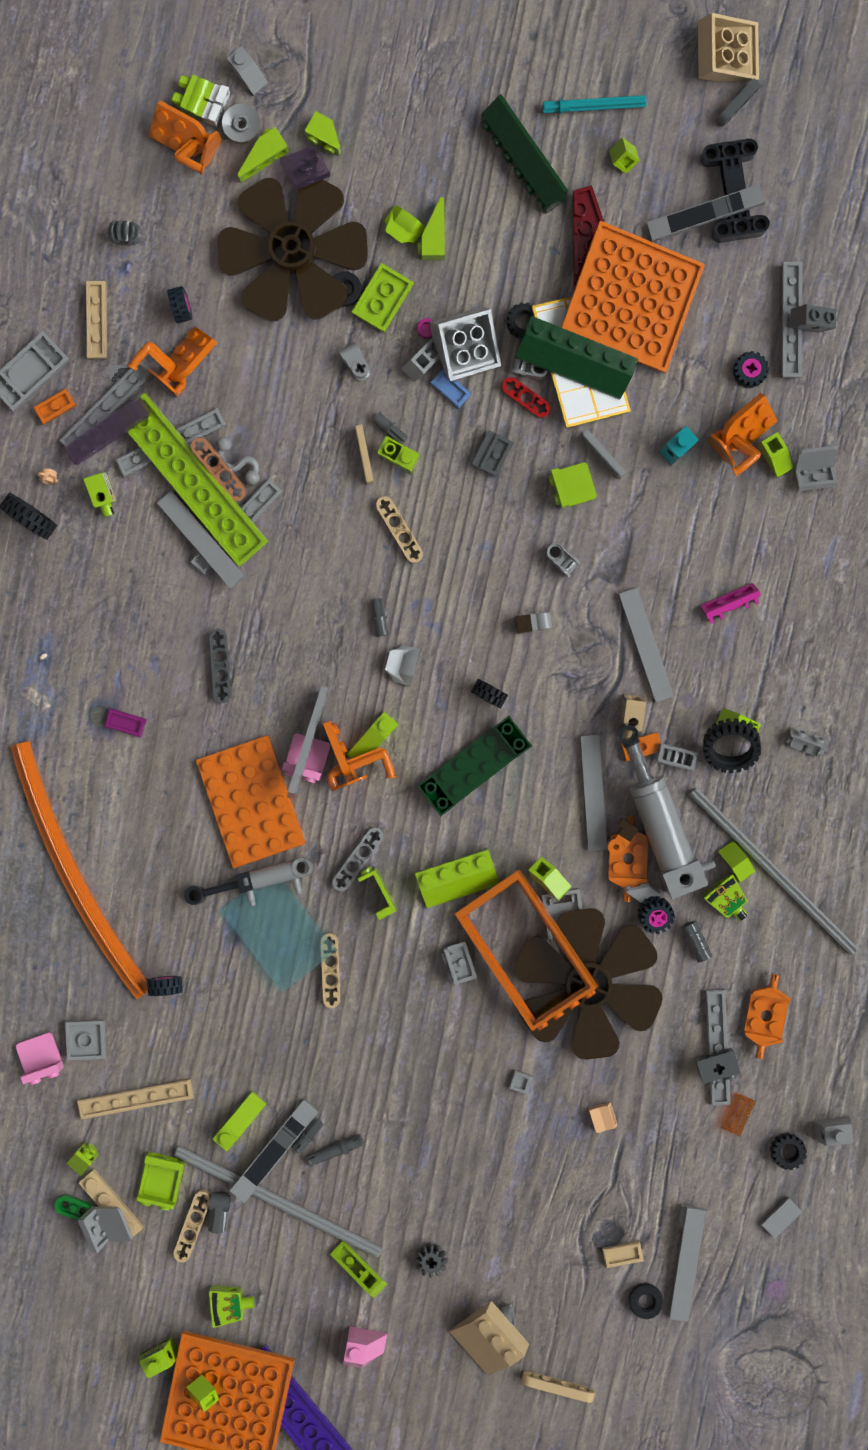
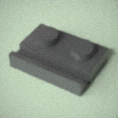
M489 430L472 465L497 477L514 442Z

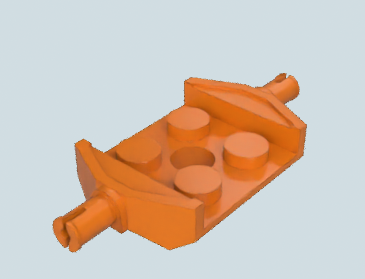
M627 816V822L634 826L635 816ZM637 832L621 855L614 856L609 852V881L621 886L622 889L626 886L631 888L647 883L649 841L647 836ZM617 833L610 835V839L614 838ZM626 853L633 855V861L629 864L623 861V856ZM624 889L623 901L631 902V896Z
M771 973L770 985L756 988L751 992L743 1034L758 1046L755 1056L758 1059H763L766 1046L783 1043L782 1035L791 998L778 990L777 984L780 976L778 974ZM765 1010L771 1012V1017L768 1020H762L761 1013Z

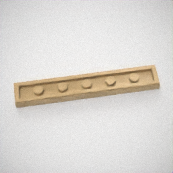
M190 1078L79 1099L77 1104L80 1120L193 1099L194 1094Z

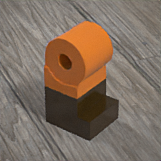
M620 818L617 823L621 828L615 837L611 838L607 843L608 851L614 856L621 855L639 830L623 818Z

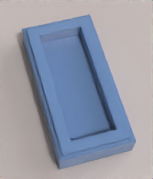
M444 368L430 382L458 409L472 395L457 380L448 381Z

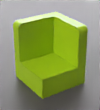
M623 137L609 151L613 165L626 174L640 161L636 147Z
M203 1375L187 1386L191 1399L203 1412L207 1411L219 1400L216 1389Z

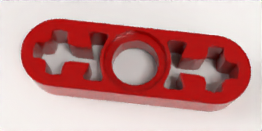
M513 377L506 378L503 381L502 391L509 398L537 418L543 419L549 415L550 404ZM513 382L516 390H519L520 387L522 388L518 397L514 396L516 395L514 390H507V383L511 384ZM523 393L531 395L532 400L529 403L521 401ZM535 398L538 400L536 402L538 406H546V413H538V408L535 405L533 406V409L530 408V406L534 403Z

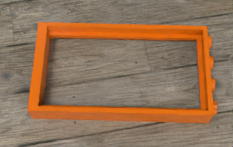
M521 870L516 871L455 913L457 919L532 1031L536 1028L540 1031L548 1026L547 1021L551 1018L557 1020L563 1016V1010L569 1007L572 1010L580 1004L578 1000L584 996L588 999L596 994L597 983ZM516 882L586 984L585 987L537 1019L468 917L470 913Z

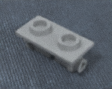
M790 728V736L786 739V744H789V747L802 751L803 746L807 745L806 753L817 757L823 756L825 749L827 750V742L823 737L809 735L802 729L797 728L795 730Z

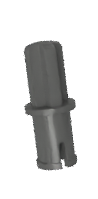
M381 412L374 417L372 422L384 430L385 435H390L400 444L407 440L408 436L395 426L396 423H392Z
M382 598L371 600L374 615L372 620L375 621L377 637L389 635L386 624L387 616H385Z
M314 1118L306 1130L302 1132V1135L292 1146L294 1150L298 1149L297 1153L302 1154L308 1144L315 1140V1135L323 1126L322 1121Z

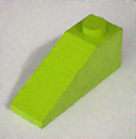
M276 127L263 131L237 174L241 183L289 153L288 146Z
M440 197L422 234V242H418V254H422V260H445L444 197Z
M383 712L347 755L352 759L379 748L399 724L386 712Z
M252 1091L217 1131L212 1140L227 1152L267 1103Z
M342 1241L330 1254L373 1298L388 1284L345 1241Z

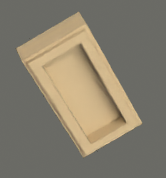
M640 1241L602 1247L606 1268L644 1261Z

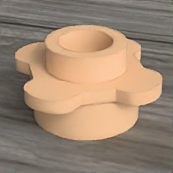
M42 469L37 475L44 484L52 485L53 483H58L56 479L57 472L52 469Z

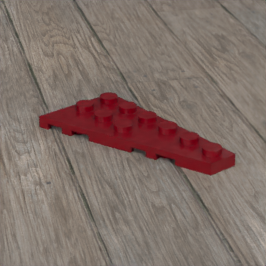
M592 185L573 191V291L597 224L600 220L604 222Z

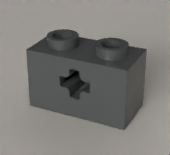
M808 304L792 308L791 328L820 333L835 329L836 309Z
M732 1048L694 1058L700 1080L703 1084L712 1085L717 1083L719 1079L725 1078V1080L735 1078L736 1074H740L735 1052ZM716 1064L720 1065L719 1071L715 1070Z

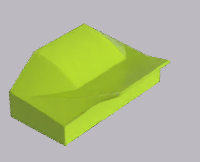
M397 205L393 207L384 220L386 223L385 232L401 244L411 242L415 245L426 228L418 219Z

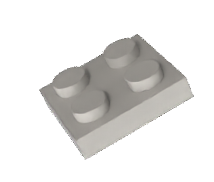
M105 1020L65 1022L67 1061L107 1058Z

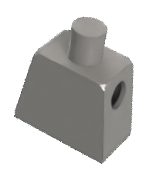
M850 1117L813 1121L815 1140L823 1145L833 1146L853 1143Z

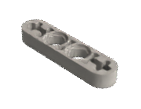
M373 827L366 833L333 879V887L336 890L345 891L380 845L384 838L383 831L380 828ZM378 831L380 840L375 839L372 843L375 847L372 848L364 840L367 839L369 842L372 838L370 833ZM361 846L368 847V856L362 857L359 855L358 850ZM349 862L357 863L358 870L356 872H350L347 869ZM342 870H344L348 875L353 876L352 879H349V877L346 878V886H337V878L342 879L345 875L341 873Z

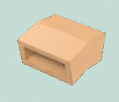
M611 1102L588 1108L596 1133L617 1127L618 1124Z

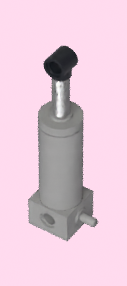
M624 723L618 727L617 737L627 750L638 780L629 790L659 867H657L666 893L671 899H675L708 886L704 872L716 867L714 861L712 860L701 865L694 856L664 776L651 777L639 745L638 730L633 725ZM626 729H631V737L624 738L623 732Z

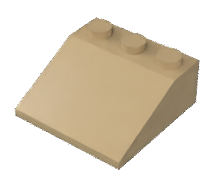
M711 13L698 20L699 79L709 81H751L755 78L758 81V22Z
M492 1301L485 1304L449 1331L487 1375L508 1368L525 1357L529 1346L525 1338Z

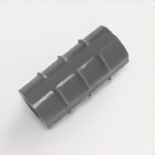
M696 920L681 927L698 963L713 956Z

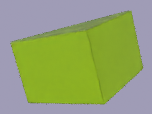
M733 840L717 851L740 883L756 872L749 858Z

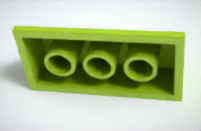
M488 848L415 872L427 908L499 884Z

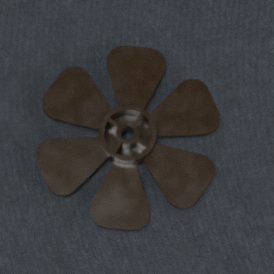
M316 176L305 177L300 182L298 188L295 222H288L281 184L276 179L264 178L240 194L238 198L240 211L269 232L270 237L267 239L234 227L223 229L218 235L217 241L220 269L223 273L234 276L272 259L274 261L272 266L243 290L241 301L247 310L271 322L281 320L287 311L291 273H297L302 306L309 318L313 320L322 319L345 304L348 296L346 287L313 263L314 258L349 270H359L367 263V233L364 226L358 222L346 223L315 238L312 236L314 231L342 208L344 195L338 187ZM293 243L297 245L295 250L290 251L287 249Z
M595 908L568 910L559 916L557 925L598 985L595 989L596 994L588 999L584 996L578 1000L580 1002L578 1006L581 1007L572 1039V1050L580 1059L588 1060L610 1057L618 1051L620 1042L601 1006L607 1002L631 1028L636 1031H646L654 1023L663 1000L662 993L654 985L612 984L611 978L652 967L658 958L657 951L639 927L627 925L619 931L602 961L598 963L595 960L605 926L604 915ZM533 936L525 941L514 967L517 978L526 983L565 984L566 989L529 998L524 1001L537 1019L582 989L584 981L574 966H571L545 939ZM566 1008L563 1010V1016L557 1020L551 1018L547 1021L548 1026L540 1031L537 1028L532 1031L521 1014L520 1017L538 1041L550 1042L557 1037L573 1009Z

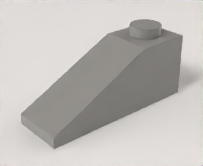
M433 337L401 368L414 383L440 358Z

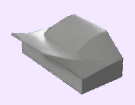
M402 644L399 648L390 650L385 671L391 676L392 682L411 686L420 649Z

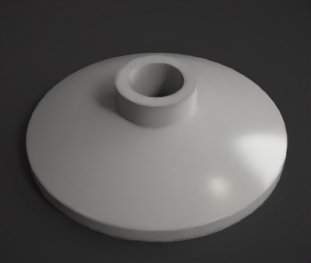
M247 104L233 105L223 115L222 127L224 133L232 141L239 143L248 142L260 130V117L257 111ZM245 123V127L239 128V124Z

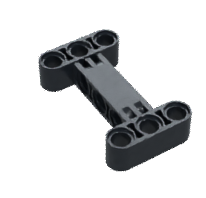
M748 138L710 144L704 148L700 156L701 164L705 167L720 166L724 196L746 189L742 162H748L754 158L758 150V144L754 139ZM744 147L751 148L752 153H746ZM725 150L732 151L733 156H727ZM706 153H712L715 158H707ZM749 210L728 216V220L719 221L712 231V238L718 243L761 237L769 228L770 221L765 215L750 216ZM755 223H762L764 229H758ZM736 226H743L745 232H739ZM717 229H724L726 231V235H720L717 232Z

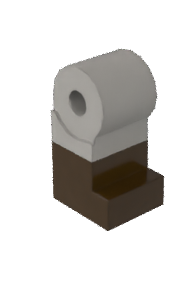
M550 612L515 616L517 634L552 628Z

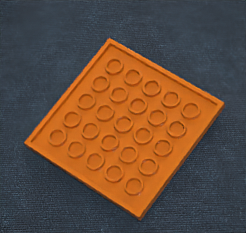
M600 220L561 328L638 358L637 363L666 373L705 264Z
M183 1331L160 1442L188 1450H276L295 1358ZM201 1375L216 1389L219 1400L205 1412L191 1399L187 1390V1386Z

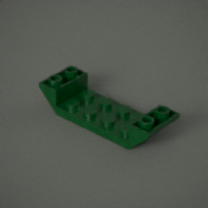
M507 716L431 774L417 787L441 817L507 764L531 748L532 745L511 717Z

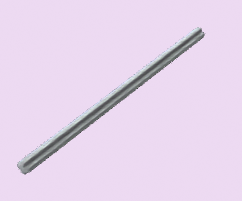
M694 788L689 795L850 955H853L858 950V947L698 788Z
M178 1146L175 1151V1157L233 1186L241 1177L182 1146ZM258 1186L252 1193L253 1196L375 1257H379L381 1254V1246L261 1186Z

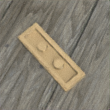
M362 424L356 425L355 431L366 484H374Z

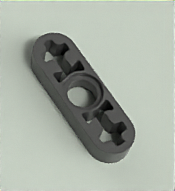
M755 78L752 79L719 115L717 121L724 127L758 91L762 84Z

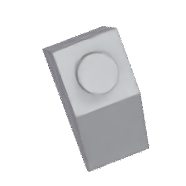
M242 46L227 58L229 67L253 96L268 85L260 69Z

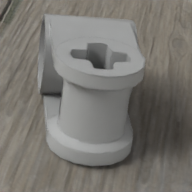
M355 342L338 352L356 380L365 381L369 378L370 370L368 363ZM358 368L364 369V373L358 372Z
M515 358L510 374L540 381L546 378L548 371L545 370L542 374H537L534 372L536 366Z
M551 544L545 551L546 558L567 578H570L571 572L582 564L560 544ZM553 547L559 550L557 558H553L550 555V549Z

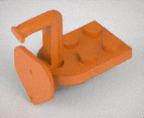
M161 100L157 103L149 137L176 151L174 158L177 162L203 175L204 169L210 164L222 141L219 132L215 131L213 134L206 133L204 127L196 119ZM202 153L200 163L190 159V157Z
M195 326L188 332L186 338L175 347L174 352L169 357L154 343L147 342L127 366L137 371L138 365L149 354L164 370L160 375L150 368L147 371L178 397L186 387V377L193 372L217 342ZM170 381L179 382L175 388L169 385Z
M759 393L727 421L723 430L714 432L706 440L718 455L732 466L735 476L738 477L761 456L760 451L751 444L778 421L766 396ZM730 451H739L747 458L736 467H733L735 461Z
M332 721L323 723L339 763L328 774L327 779L331 791L367 778V774L358 778L355 769L380 759L387 776L385 778H397L386 749L377 748L347 760L345 752L348 751L344 741L340 742L338 735L341 733L337 723L333 724ZM343 774L347 782L338 785L335 777Z

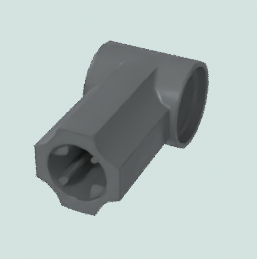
M211 1193L208 1231L216 1234L225 1232L231 1195Z

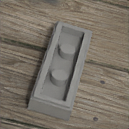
M586 430L581 436L583 441L618 479H621L626 474V471L593 434Z

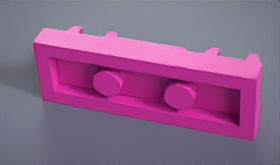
M751 583L702 604L700 608L710 623L713 624V617L716 615L722 620L723 612L733 611L741 605L748 609V602L751 600L757 605L759 603L758 597L761 595L757 587Z

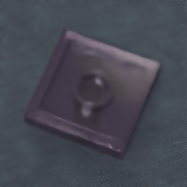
M315 145L280 158V163L295 190L330 177V171Z

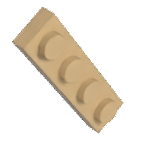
M86 281L87 358L108 359L106 281Z
M95 1169L79 1182L81 1187L99 1207H119L122 1210L133 1237L144 1228L141 1222Z

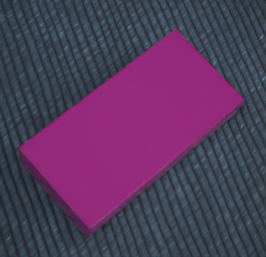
M109 708L104 727L142 738L147 719Z

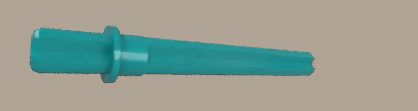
M645 95L561 100L559 98L558 101H544L542 110L543 113H559L560 115L562 112L646 107L647 98Z

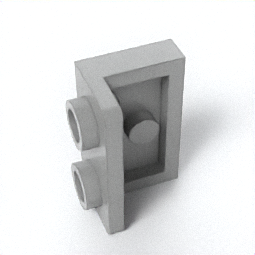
M466 940L444 947V953H441L444 964H448L450 971H447L450 983L454 982L455 986H458L460 983L477 978Z

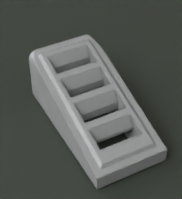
M660 743L656 762L694 771L698 752ZM665 748L669 749L666 760H663ZM672 750L676 751L673 762L670 761ZM682 752L683 756L681 763L679 764L677 763L679 753ZM687 754H690L688 766L684 765Z

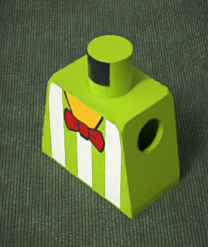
M107 472L84 478L94 508L100 507L103 517L113 515L114 511L111 503L116 500ZM101 492L105 495L104 501L100 499Z

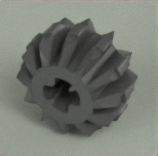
M114 220L109 223L108 239L112 243L122 246H134L139 243L141 232L137 223Z
M430 1243V1248L423 1245V1251L418 1250L417 1255L419 1257L415 1258V1262L418 1263L417 1270H422L423 1276L429 1272L430 1278L433 1277L434 1272L439 1276L440 1270L445 1271L446 1269L444 1264L448 1263V1259L444 1257L446 1251H440V1245L434 1249L433 1243ZM432 1257L434 1263H429V1258Z

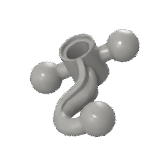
M220 437L216 443L217 452L226 462L224 453L230 450L232 444L229 438ZM210 456L207 459V463L210 466L215 467L212 464V459L215 456ZM245 456L233 465L226 462L233 472H237L244 465L250 464L252 469L246 472L245 481L249 485H255L259 482V463L255 458Z

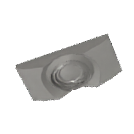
M44 331L37 335L0 370V398L12 411L17 410L28 402L70 360Z

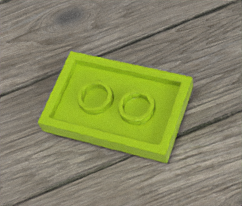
M381 263L352 310V314L385 333L414 286V282Z

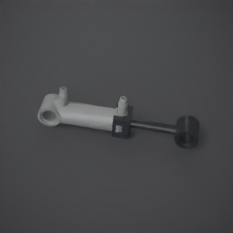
M298 858L236 874L237 881L206 889L201 886H190L185 890L184 898L188 904L198 905L203 903L207 896L239 888L240 893L246 892L247 900L250 907L256 905L253 890L291 880L296 894L299 895L302 894L299 878L309 876L313 871V864L307 858ZM301 862L307 865V870L304 873L298 870V865ZM194 890L199 892V899L196 901L191 897Z

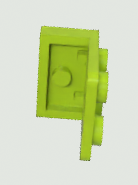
M583 462L560 470L556 468L550 471V476H548L551 487L554 486L556 492L554 494L555 503L560 505V509L596 499L597 494L587 463Z

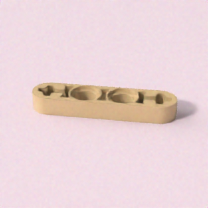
M387 496L380 497L376 502L379 514L407 560L411 563H419L423 558L422 549L393 501ZM382 501L390 503L388 505L390 512L393 509L395 510V513L389 514L387 518L384 516L387 514L384 508L380 509ZM398 517L400 519L399 526L392 527L389 524L390 518ZM402 533L410 535V540L406 544L399 541V536ZM412 542L415 543L412 546L413 550L420 552L416 560L414 557H409L411 555L409 548L406 551L404 550V547L410 546Z
M329 932L323 935L321 939L323 1002L328 1008H335L339 1005L341 999L339 941L334 933ZM329 936L332 940H335L331 948L332 950L336 949V953H324V950H328V944L324 943V940H327ZM329 955L334 956L336 959V963L333 966H328L325 963V958ZM328 975L336 977L337 981L334 985L327 984L326 977ZM337 987V991L333 990V996L337 1000L334 1001V1004H330V1001L326 999L330 996V990L326 991V988L334 989Z
M206 1189L197 1191L193 1198L173 1253L174 1258L178 1262H186L192 1254L210 1204L211 1193ZM203 1194L206 1195L205 1199L208 1201H204L200 1208L198 1207L200 1202L198 1197H201ZM191 1213H200L201 1220L193 1221ZM192 1230L195 1236L193 1239H187L184 1236V1232ZM184 1243L188 1244L185 1250L186 1254L181 1257L179 1251L182 1250Z
M524 1371L521 1383L525 1386L583 1402H593L595 1390L590 1387L530 1371Z

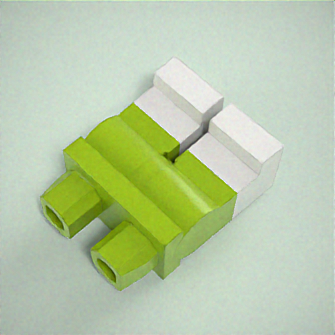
M193 74L192 77L181 75L178 86L185 89L186 92L184 95L175 92L172 104L179 107L181 112L217 128L230 96L229 87L219 86L203 78H198V76Z

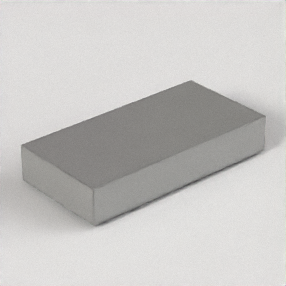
M787 1197L761 1222V1225L776 1238L802 1211Z

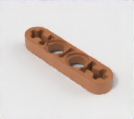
M195 438L191 443L193 453L235 501L242 500L246 495V488L206 438ZM196 442H204L205 445L203 446V448L205 449V451L207 452L210 449L212 452L208 453L203 458L201 455H203L204 452L202 451V449H196ZM209 456H215L218 459V464L215 467L207 463ZM222 471H227L230 474L228 482H223L220 479ZM233 480H235L236 483H234L233 485L236 489H242V491L240 492L242 496H239L238 494L234 496V489L232 488V486H230L229 489L226 486L229 485Z

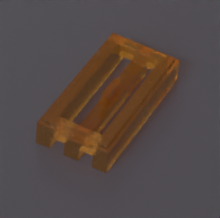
M737 1093L722 1125V1129L741 1136L756 1101ZM740 1099H743L732 1126L729 1127L728 1125ZM747 1102H749L748 1107H747V1109H746V1111H745V1113H744V1115H743V1118H742V1120H741V1122H740V1124H739V1126H738V1129L736 1130L735 1128H736V1126H737V1124H738V1122H739V1119H740V1117H741V1115H742V1113H743V1111H744V1108H745Z

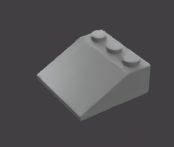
M480 307L430 322L433 341L448 381L502 366L491 309Z

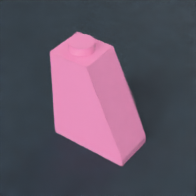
M350 1326L343 1365L362 1369L382 1355L385 1349L387 1333Z

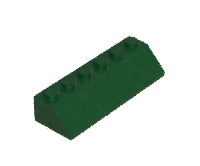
M500 94L481 114V126L486 132H490L494 145L497 148L500 147L504 152L502 155L508 164L511 163L513 165V171L517 178H522L528 194H533L536 198L535 203L541 211L544 210L547 214L566 200L568 189L502 94Z
M531 316L525 323L514 356L516 359L619 400L622 398L633 376L638 358L534 316Z

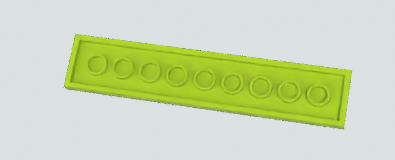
M143 393L117 418L124 429L239 567L245 564L269 542L237 502L210 474L193 453L189 444L146 393Z

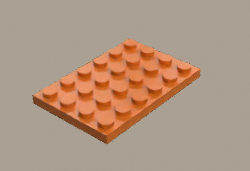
M269 735L196 760L233 869L306 844L293 803L290 798H287L288 789Z

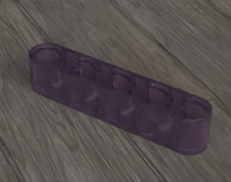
M138 397L71 442L65 449L75 465L81 464L151 416V413L142 398Z

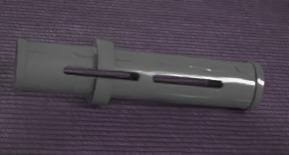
M358 1134L347 1140L342 1139L340 1143L310 1155L308 1154V1163L310 1167H313L341 1154H349V1151L364 1146L361 1134Z

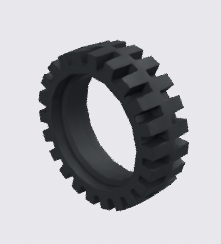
M10 492L0 505V509L7 515L48 540L57 527V524L45 514Z
M729 718L726 719V723L720 720L718 725L716 723L712 724V728L707 729L703 739L705 760L711 767L714 766L715 770L718 771L721 768V772L726 773V770H729V773H734V770H737V773L742 772L741 768L745 771L748 770L749 765L751 767L754 766L755 761L757 762L761 755V741L757 729L753 728L751 723L746 724L745 720L739 723V719L734 718L733 722ZM739 735L748 739L751 747L742 755L727 757L716 753L713 749V744L723 736Z

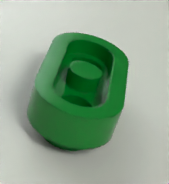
M68 1194L61 1195L55 1202L57 1213L76 1221L85 1214L81 1212V1208H85L88 1211L92 1207L89 1202ZM63 1201H67L69 1206H64Z

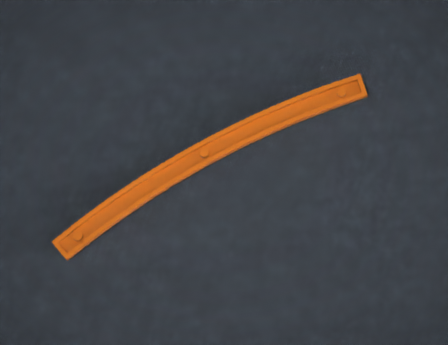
M31 741L12 745V754L28 804L52 862L93 938L124 984L138 1000L148 992L147 979L110 926L74 860L44 787Z

